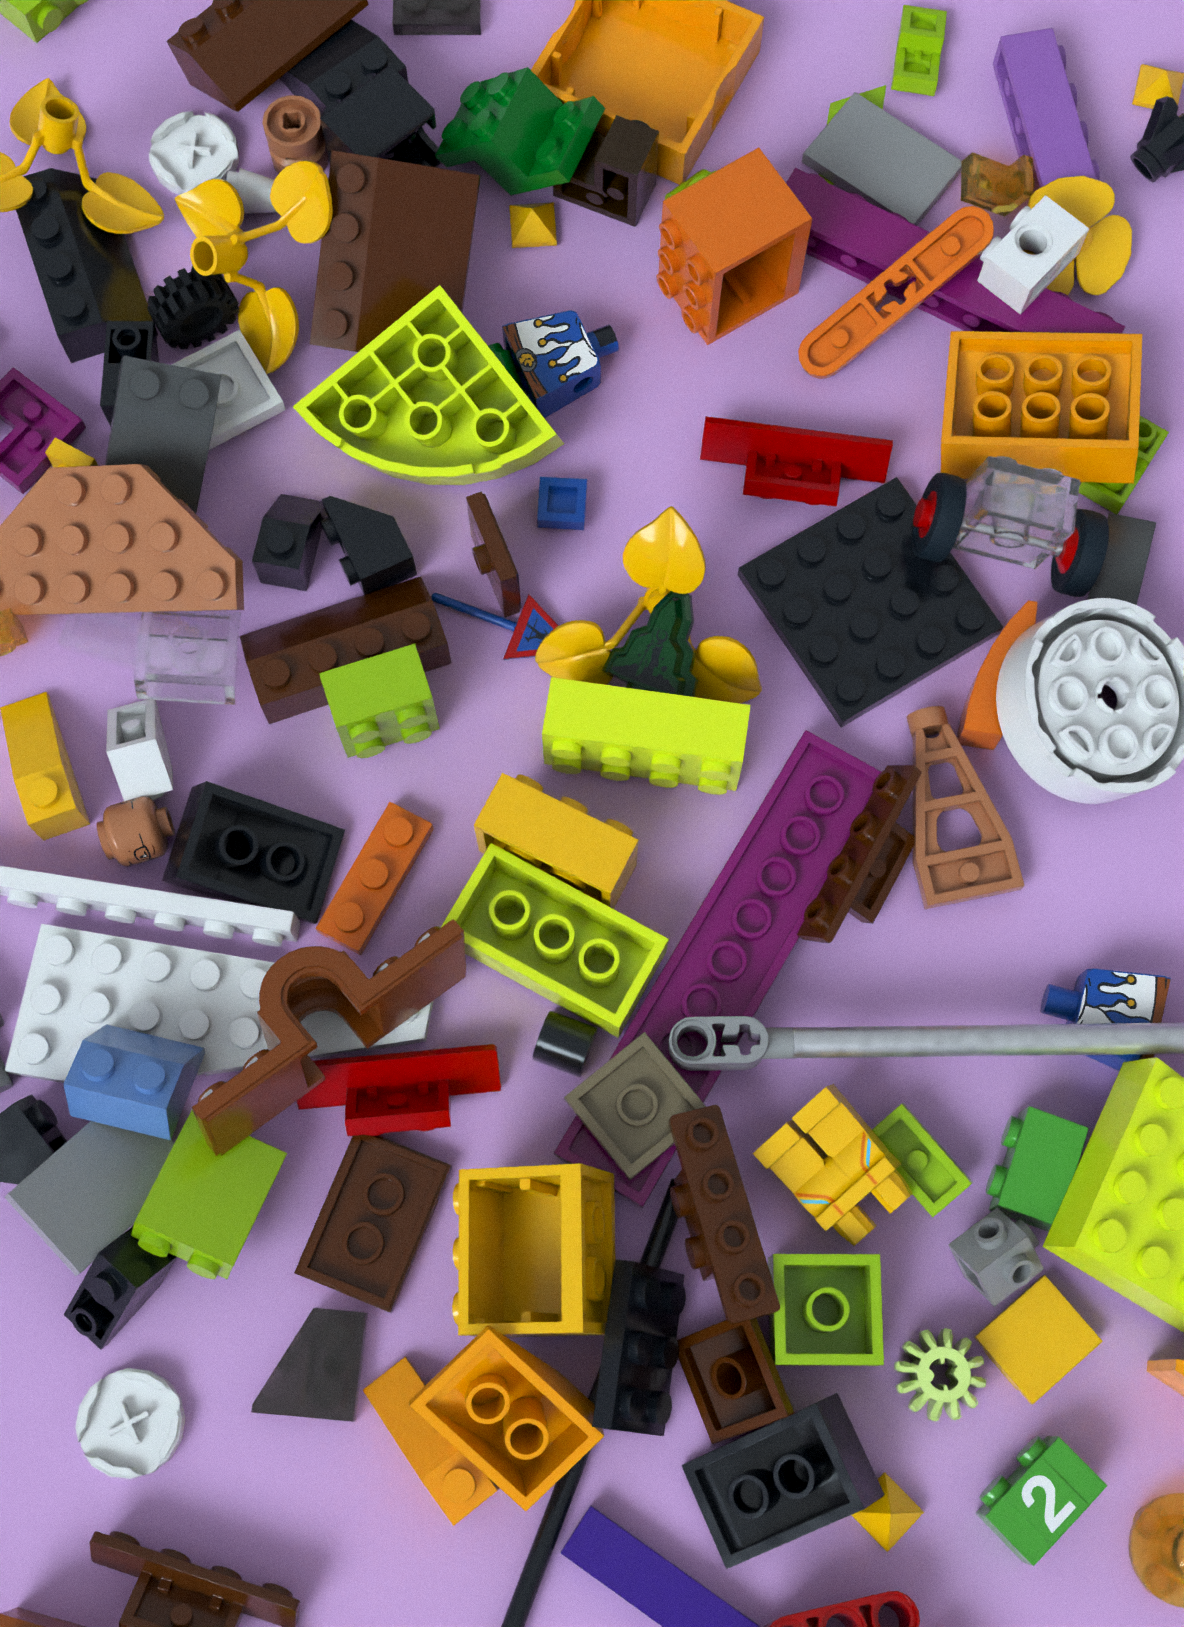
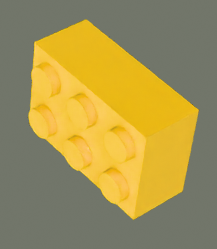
M502 773L474 823L479 851L485 853L490 843L614 909L637 865L639 840L632 837L633 831L616 820L607 819L604 823L587 815L588 809L574 799L563 796L559 801L543 793L544 788L527 776L518 774L514 779Z

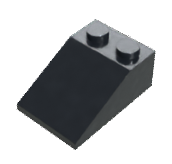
M352 19L279 78L294 96H302L311 100L318 107L321 116L325 108L332 101L345 99L357 90L364 77L371 73L378 74L389 65L408 82L407 69L404 63L379 36Z
M206 781L191 788L162 881L230 902L293 911L299 920L316 924L345 829Z
M838 1393L681 1465L726 1569L859 1512L885 1495Z

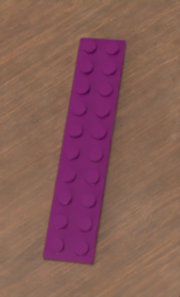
M805 730L610 1059L645 1032L704 1103L722 1070L688 1071L678 1067L672 1061L669 1054V1036L672 1028L678 1021L687 1017H754L799 939L797 933L804 922V912L811 901L819 894L827 879V870L830 863L842 851L850 836L851 824L864 810L873 793V783L881 771ZM714 1031L716 1046L713 1056H721L723 1045H737L744 1032L738 1033L735 1042H721L723 1032ZM687 1032L680 1036L677 1041L680 1051L691 1057L701 1055L707 1048L703 1036L696 1032ZM576 1115L554 1151V1155L568 1164L581 1163L614 1173V1191L643 1208L673 1157L676 1146L674 1144L629 1181Z

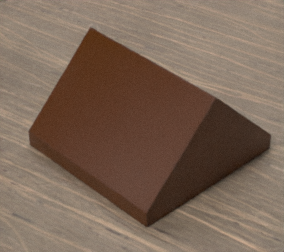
M756 1318L734 1325L724 1320L677 1340L680 1364L712 1444L795 1414Z

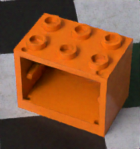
M759 147L663 201L662 222L659 224L661 239L660 249L658 250L659 273L656 275L657 283L662 293L668 299L674 298L680 306L682 318L688 329L694 334L698 332L707 345L799 293L812 217Z

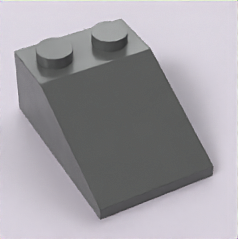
M123 356L119 369L105 465L142 464L149 466L161 478L160 482L177 499H182L196 514L214 426L222 375Z

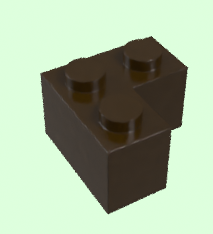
M616 115L606 137L598 132L593 133L570 182L554 185L553 196L636 227L656 185L659 131L650 128V126L642 121L628 120Z

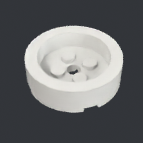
M1094 598L1069 605L1032 625L1016 639L1008 650L999 672L996 690V706L1000 728L1009 750L1021 768L1030 778L1049 792L1078 803H1108L1158 786L1176 773L1175 769L1184 758V646L1178 637L1171 639L1153 621L1156 616L1149 611L1118 599ZM1104 685L1109 686L1116 693L1117 706L1115 710L1108 707L1102 698H1098V694L1102 692Z

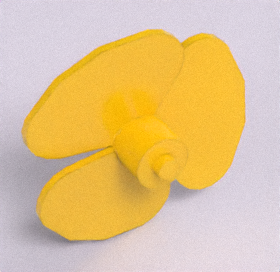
M1085 176L1058 178L1034 191L1028 202V206L1031 209L1046 195L1089 228L1081 250L1075 257L1078 282L1083 291L1090 295L1098 296L1106 293L1122 277L1131 256L1132 229L1128 221L1119 215L1105 217L1112 210L1115 203V194L1112 188L1102 181ZM1023 250L1024 252H1026V253H1028V254L1036 255V254L1033 253L1032 251ZM1074 259L1046 287L1053 292H1062L1066 295L1071 292L1074 285Z

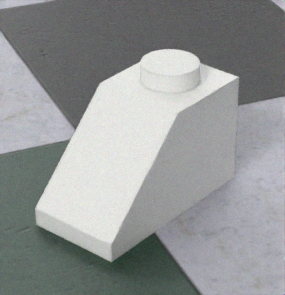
M155 697L107 710L106 752L124 802L141 796L155 800L165 792L173 790L172 765Z

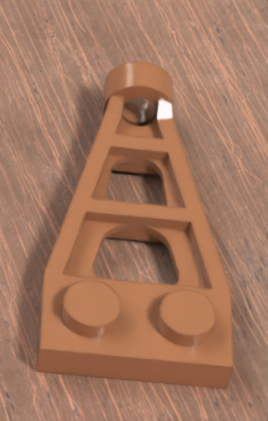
M931 706L908 714L906 718L913 740V765L921 770V775L913 788V836H915L913 866L924 910L1021 890L1025 885L1012 837L948 723L945 708L943 706ZM939 734V735H938L937 737H935V738H928V737H927V736ZM948 762L955 768L963 792L960 795L935 799L931 795L929 767ZM963 809L972 816L981 833V841L977 846L946 852L937 843L938 816L945 811Z

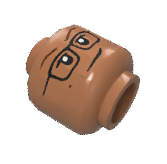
M146 796L108 806L104 811L103 821L97 822L99 840L106 857L109 860L115 858L119 864L126 867L162 857L167 852V837L175 835L173 821L168 808L162 807L158 809L155 802Z

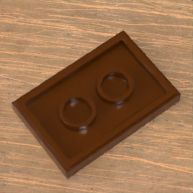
M378 1135L352 1136L294 1273L392 1313L452 1166Z

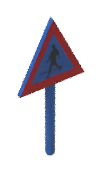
M433 593L431 596L433 602L513 631L503 660L535 657L541 641L559 626L529 594L518 622L439 593Z

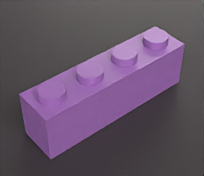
M1053 28L1001 36L994 57L993 68L1029 197L1037 189L1058 178L1085 176L1099 181L1098 163L1095 159L1091 160L1087 147V125L1084 121L1079 120L1076 109V87L1073 83L1068 82L1065 72V49L1062 45L1058 46Z

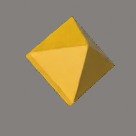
M1141 64L1132 105L1153 109L1156 100L1166 96L1173 98L1178 105L1184 73Z
M554 202L509 205L512 248L557 245Z
M883 1472L878 1481L885 1495L867 1508L851 1516L888 1552L924 1511Z

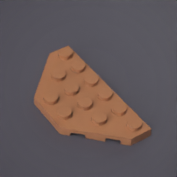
M147 465L48 468L0 525V616L244 610L243 561L229 547H225L207 529L208 526L182 499H177L160 482L161 478Z

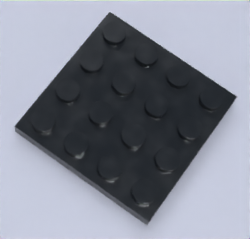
M897 477L738 568V577L841 728L997 636L1003 628L1000 621L951 553L941 562L922 559L914 555L912 548L913 518L917 505Z

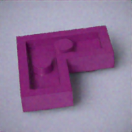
M14 367L0 380V419L13 428L0 442V477L24 494L52 465L45 451L56 437L71 445L86 429V426L80 417Z

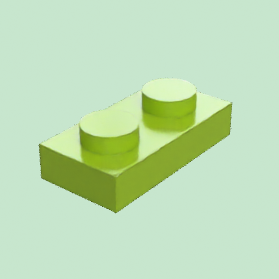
M904 1103L872 1129L889 1152L899 1160L901 1165L896 1170L905 1179L913 1196L932 1217L937 1215L973 1183Z

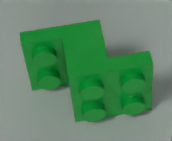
M528 67L510 73L504 72L488 80L475 81L463 91L460 97L461 105L454 119L444 128L441 135L443 140L435 157L447 168L476 161L511 196L570 182L605 107L594 96L574 102L568 101L563 104Z

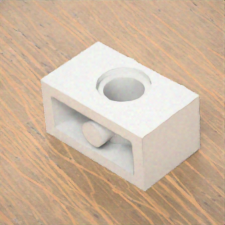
M1046 195L1032 209L1029 206H1025L1012 221L1009 228L1011 231L1003 239L996 236L980 256V260L984 263L977 281L1019 314L1079 254L1089 231L1087 226ZM1023 250L1032 251V252L1035 253L1036 255L1028 254V253L1024 252Z

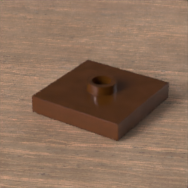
M481 491L466 497L471 537L475 544V547L471 549L480 574H487L503 615L506 618L519 613L521 609L519 575L486 494H483Z

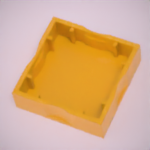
M576 0L570 15L563 25L552 34L531 71L563 104L568 101L574 102L594 96L605 107L594 132L601 133L606 137L616 115L628 120L642 121L650 126V128L658 130L657 175L680 185L687 179L758 56L761 48L764 17L727 0Z

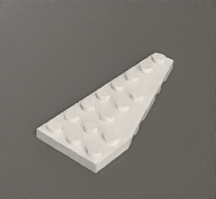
M41 924L5 1071L9 1074L64 1083L82 1041L106 1024L205 1048V1055L197 1075H213L243 1070L244 1064L250 1057L261 1050L268 1049L257 1011L260 1010L259 993L261 983L274 962ZM433 1001L368 1049L336 1013L330 1011L311 1013L300 1022L318 1046L308 1056L317 1059L330 1057L332 1054L363 1049L369 1051L426 1042Z

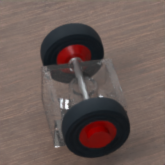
M988 456L966 482L958 476L947 473H936L931 478L915 509L912 548L915 556L934 562L943 561L953 548L1036 569L1051 555L1053 556L1051 564V584L1053 589L1061 594L1082 597L1091 590L1102 569L1108 548L1109 523L1107 518L1098 512L1077 509L1080 479L1064 476L1062 472L1056 469H1037L1018 464L1016 460L1010 457Z

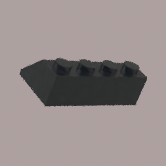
M49 168L23 176L32 184L33 194L24 206L16 209L57 337L71 363L102 354L105 350L107 321H153L147 310L148 303L124 234L104 231L87 219L82 211L81 202L83 196L89 191L84 188L80 174ZM90 177L96 183L97 178Z

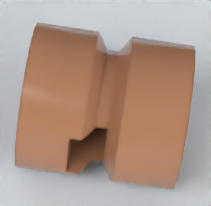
M289 95L278 98L268 106L263 115L262 124L274 169L278 174L285 167L300 161L316 162L323 168V172L328 166L329 158L319 109L311 100L302 96Z

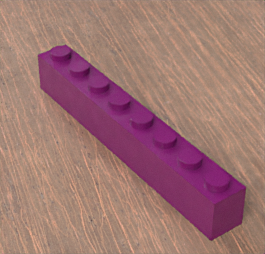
M795 167L786 182L812 217L806 254L867 284L930 233L908 222L905 217L898 213H889L868 203L859 194L848 193L827 183L824 178L817 174H808ZM980 256L917 307L963 331L1122 334L1126 327L1115 322L1106 313L1092 311L1074 302L1068 295L1062 292H1053L1047 288L1019 314L977 281L984 263L980 260ZM912 277L898 287L892 283L885 286L887 293L905 302L903 292L908 288V285L916 281V278Z

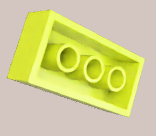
M551 677L542 730L544 764L552 765V769L565 774H578L583 769L601 772L600 775L602 777L615 781L629 780L630 776L647 778L651 784L665 788L677 787L678 783L697 785L698 790L708 794L720 795L727 793V790L736 791L744 759L751 705Z
M492 843L488 846L441 926L443 927L454 919L464 930L466 955L617 1038L621 1035L665 956L669 941L663 935Z

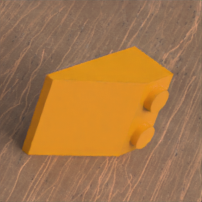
M489 1325L409 1401V1406L524 1511H527L604 1437L602 1428L592 1427L595 1405L559 1371Z

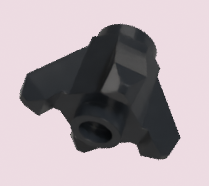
M1168 96L1156 100L1143 138L1137 143V150L1130 155L1131 161L1137 170L1151 182H1155L1161 176L1166 178L1170 173L1184 170V113L1178 117L1176 113L1179 107L1174 99Z

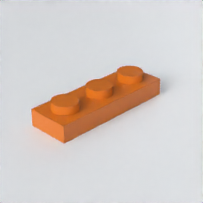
M389 802L316 926L317 932L362 955L434 830L433 824Z

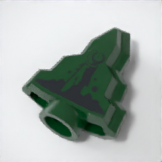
M670 591L653 608L647 625L632 630L623 647L612 649L602 671L627 683L626 688L694 697L698 684V679L692 673L696 653L688 642L694 624L692 595Z

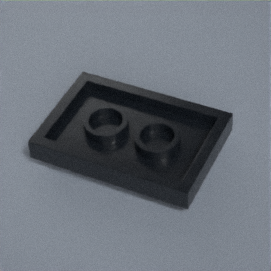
M615 1259L592 1427L664 1436L665 1424L668 1422L672 1411V1400L669 1394L672 1370L679 1356V1345L676 1340L679 1315L683 1311L686 1301V1292L683 1286L684 1274L634 1261Z

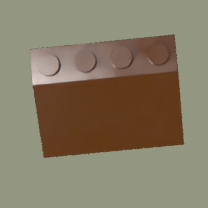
M332 150L328 183L332 197L333 213L329 230L321 239L310 344L359 352L439 285L463 313L481 175Z

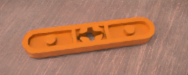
M975 206L963 207L957 210L812 330L802 340L798 350L799 361L804 371L818 379L830 378L837 374L978 258L991 243L994 235L993 221L990 215L982 208ZM910 278H916V281L908 285V288L903 292L906 300L904 303L899 305L896 301H891L885 304L879 312L875 310L887 296L885 288L887 284L892 283L898 287L906 283Z

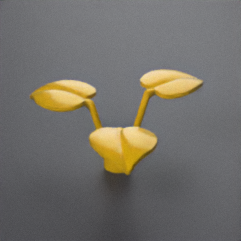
M46 78L35 85L19 99L10 114L9 125L15 137L19 141L30 145L23 162L17 167L9 156L0 152V212L16 210L24 206L31 199L33 186L22 175L29 171L40 146H43L46 151L53 154H63L70 148L74 149L82 184L89 191L82 198L81 208L87 219L98 228L110 233L128 234L154 227L164 220V213L160 205L134 180L111 172L102 173L97 178L96 183L91 180L82 148L83 139L86 135V122L79 112L78 106L69 98L64 97L50 78Z
M313 161L293 163L285 167L275 178L270 192V200L274 209L282 217L276 222L244 233L239 228L244 220L242 200L234 186L226 180H207L174 199L187 224L197 237L190 249V258L194 269L203 276L224 274V279L227 283L237 282L255 290L247 293L242 298L239 306L238 323L241 333L260 361L266 374L275 372L290 357L298 338L299 319L294 302L286 290L281 287H275L266 291L261 281L238 273L248 259V250L244 242L279 231L286 226L293 239L300 243H315L325 236L332 221V197L328 179L323 172V168Z
M673 506L665 509L656 519L635 532L625 546L623 552L625 570L634 582L647 589L645 596L638 599L637 606L615 635L605 641L601 627L592 621L585 620L570 621L556 627L541 641L536 652L535 662L538 663V666L544 672L554 678L608 684L613 677L604 673L602 669L611 653L610 649L618 646L643 611L648 610L651 614L653 608L670 591L687 594L693 592L701 584L706 570L704 553L693 530ZM689 636L688 642L696 653L692 673L698 679V684L694 697L743 703L760 694L762 686L759 681L757 663L751 652L742 643L726 636H712L702 640L698 644L697 649H695Z

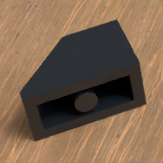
M281 494L263 516L252 558V563L261 583L307 591L322 532L320 519L326 516L322 501Z

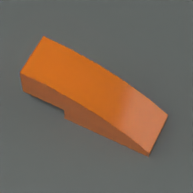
M1028 600L1009 620L990 648L970 687L961 713L957 739L962 746L994 750L1002 738L1003 734L996 706L999 672L1010 647L1024 631L1035 624L1038 602Z

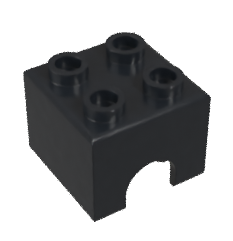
M391 65L378 74L371 73L364 77L357 90L343 100L337 99L332 101L320 117L329 162L331 161V152L333 150L430 167H437L441 164L435 157L439 147L428 137L422 128L426 123L432 129L436 128L434 108Z

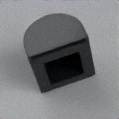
M550 1010L537 1039L533 1060L580 1077L598 1028Z

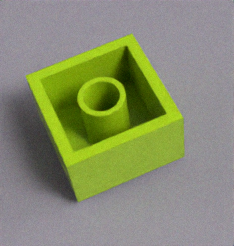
M415 644L319 673L347 758L356 755L358 758L373 757L383 752L387 745L404 741L406 744L417 743L430 737L432 731L440 729L433 697Z
M772 1254L768 1257V1268L780 1304V1309L776 1313L769 1315L770 1354L775 1366L884 1365L880 1254Z

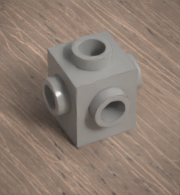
M998 1208L948 1244L964 1278L994 1307L1018 1288L1026 1285L1044 1269L1034 1249L1039 1245V1241L1033 1231L1021 1219L1013 1222Z

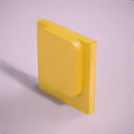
M1046 1275L1040 1277L974 1336L984 1349L985 1354L1030 1404H1034L1103 1342Z

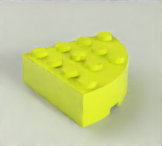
M440 285L293 406L319 435L361 464L394 478L427 485H468L502 478L537 463L564 445L561 438Z
M1157 1057L1123 1062L1042 1247L1184 1333V1078Z

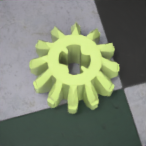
M928 1329L920 1331L919 1340L923 1351L916 1344L907 1341L902 1345V1349L913 1359L912 1363L906 1361H896L894 1363V1370L909 1373L910 1380L898 1383L896 1390L898 1393L916 1391V1394L908 1404V1408L912 1412L919 1411L928 1401V1420L938 1421L942 1414L943 1406L951 1420L960 1419L961 1409L958 1400L969 1408H975L978 1405L976 1397L968 1391L969 1386L973 1388L986 1387V1379L971 1376L970 1370L984 1364L983 1357L975 1356L968 1359L964 1357L972 1344V1341L968 1338L960 1339L952 1348L953 1334L951 1329H941L937 1344L934 1336ZM932 1363L933 1365H943L944 1363L948 1365V1369L945 1372L946 1377L950 1380L948 1386L946 1384H936L934 1387L931 1384L935 1376L933 1371L929 1369Z

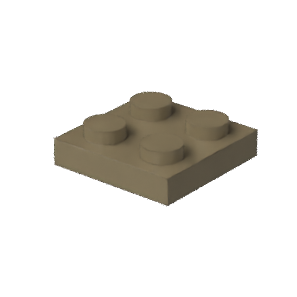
M645 1032L564 1097L565 1102L629 1181L675 1144L669 1126V1119L672 1115L706 1107Z

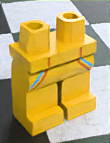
M834 1084L826 1086L792 1117L793 1120L786 1122L752 1153L766 1169L770 1168L803 1207L816 1218L815 1220L825 1231L833 1227L853 1246L877 1226L858 1204L864 1197L871 1192L891 1214L913 1194L903 1176L896 1170L901 1165L899 1160L889 1152L883 1142Z

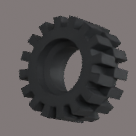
M192 266L189 273H187L185 268L177 271L179 276L175 279L170 275L164 279L166 285L164 287L157 285L153 290L155 296H149L147 301L149 304L147 306L148 313L163 340L174 349L177 346L180 349H188L190 343L196 348L202 346V340L207 339L208 342L215 340L214 334L217 332L225 333L228 330L226 324H233L236 317L234 314H238L240 309L237 299L222 274L203 276Z

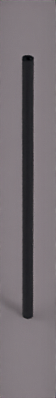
M671 1178L639 1263L657 1268L661 1266L678 1221L670 1195V1188L675 1186L673 1178ZM600 1367L588 1399L594 1405L596 1402ZM590 1451L555 1483L501 1627L525 1626Z

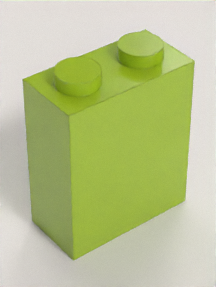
M191 1110L134 1222L131 1236L139 1239L138 1245L153 1255L167 1257L168 1253L187 1261V1268L199 1276L216 1279L218 1275L228 1279L287 1153L248 1136L222 1156L221 1154L216 1156L207 1145L194 1112Z

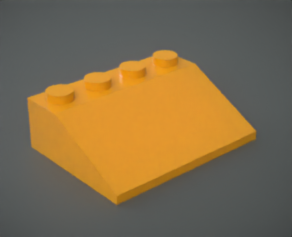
M951 331L941 436V473L955 475L962 479L1134 484L1139 448L1142 334Z

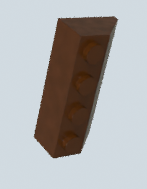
M213 0L211 6L196 18L185 21L179 27L178 32L166 42L191 86L232 110L239 112L369 4L367 0Z
M421 576L240 636L245 661L260 706L269 724L329 705L319 675L321 672L412 644L416 645L424 673L452 664L448 642L431 596Z

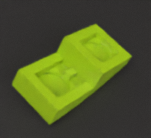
M903 5L891 90L929 96L935 95L947 11Z

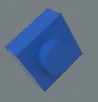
M540 477L537 528L584 530L587 479Z

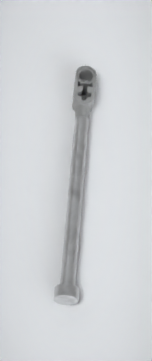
M748 1016L687 1017L678 1021L670 1032L669 1054L672 1061L678 1067L688 1071L748 1070L757 1066L762 1059L1184 1054V1022L765 1028L760 1021ZM714 1031L723 1032L721 1042H735L740 1032L747 1033L749 1041L757 1042V1045L751 1047L749 1055L740 1054V1048L737 1045H723L721 1056H713L716 1046ZM687 1032H696L703 1036L707 1048L701 1055L687 1056L678 1048L677 1041L680 1036Z

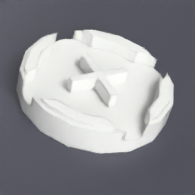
M193 111L181 112L166 119L154 131L150 140L152 145L149 153V162L159 183L172 193L179 195L186 193L211 179L226 180L228 171L236 172L239 164V150L236 137L229 125L216 115L204 112L205 116L194 115Z
M126 1368L107 1375L104 1379H100L90 1387L79 1405L75 1429L78 1442L81 1443V1448L85 1453L84 1456L91 1466L109 1477L132 1479L155 1472L172 1458L182 1441L186 1418L181 1397L167 1379L150 1370Z

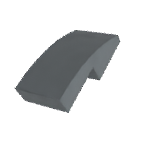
M1109 513L1107 519L1109 523L1108 548L1102 569L1095 584L1089 591L1088 599L1111 598L1137 605L1156 522Z

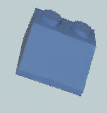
M106 1024L82 1041L63 1084L70 1116L171 1140L204 1058L205 1048Z

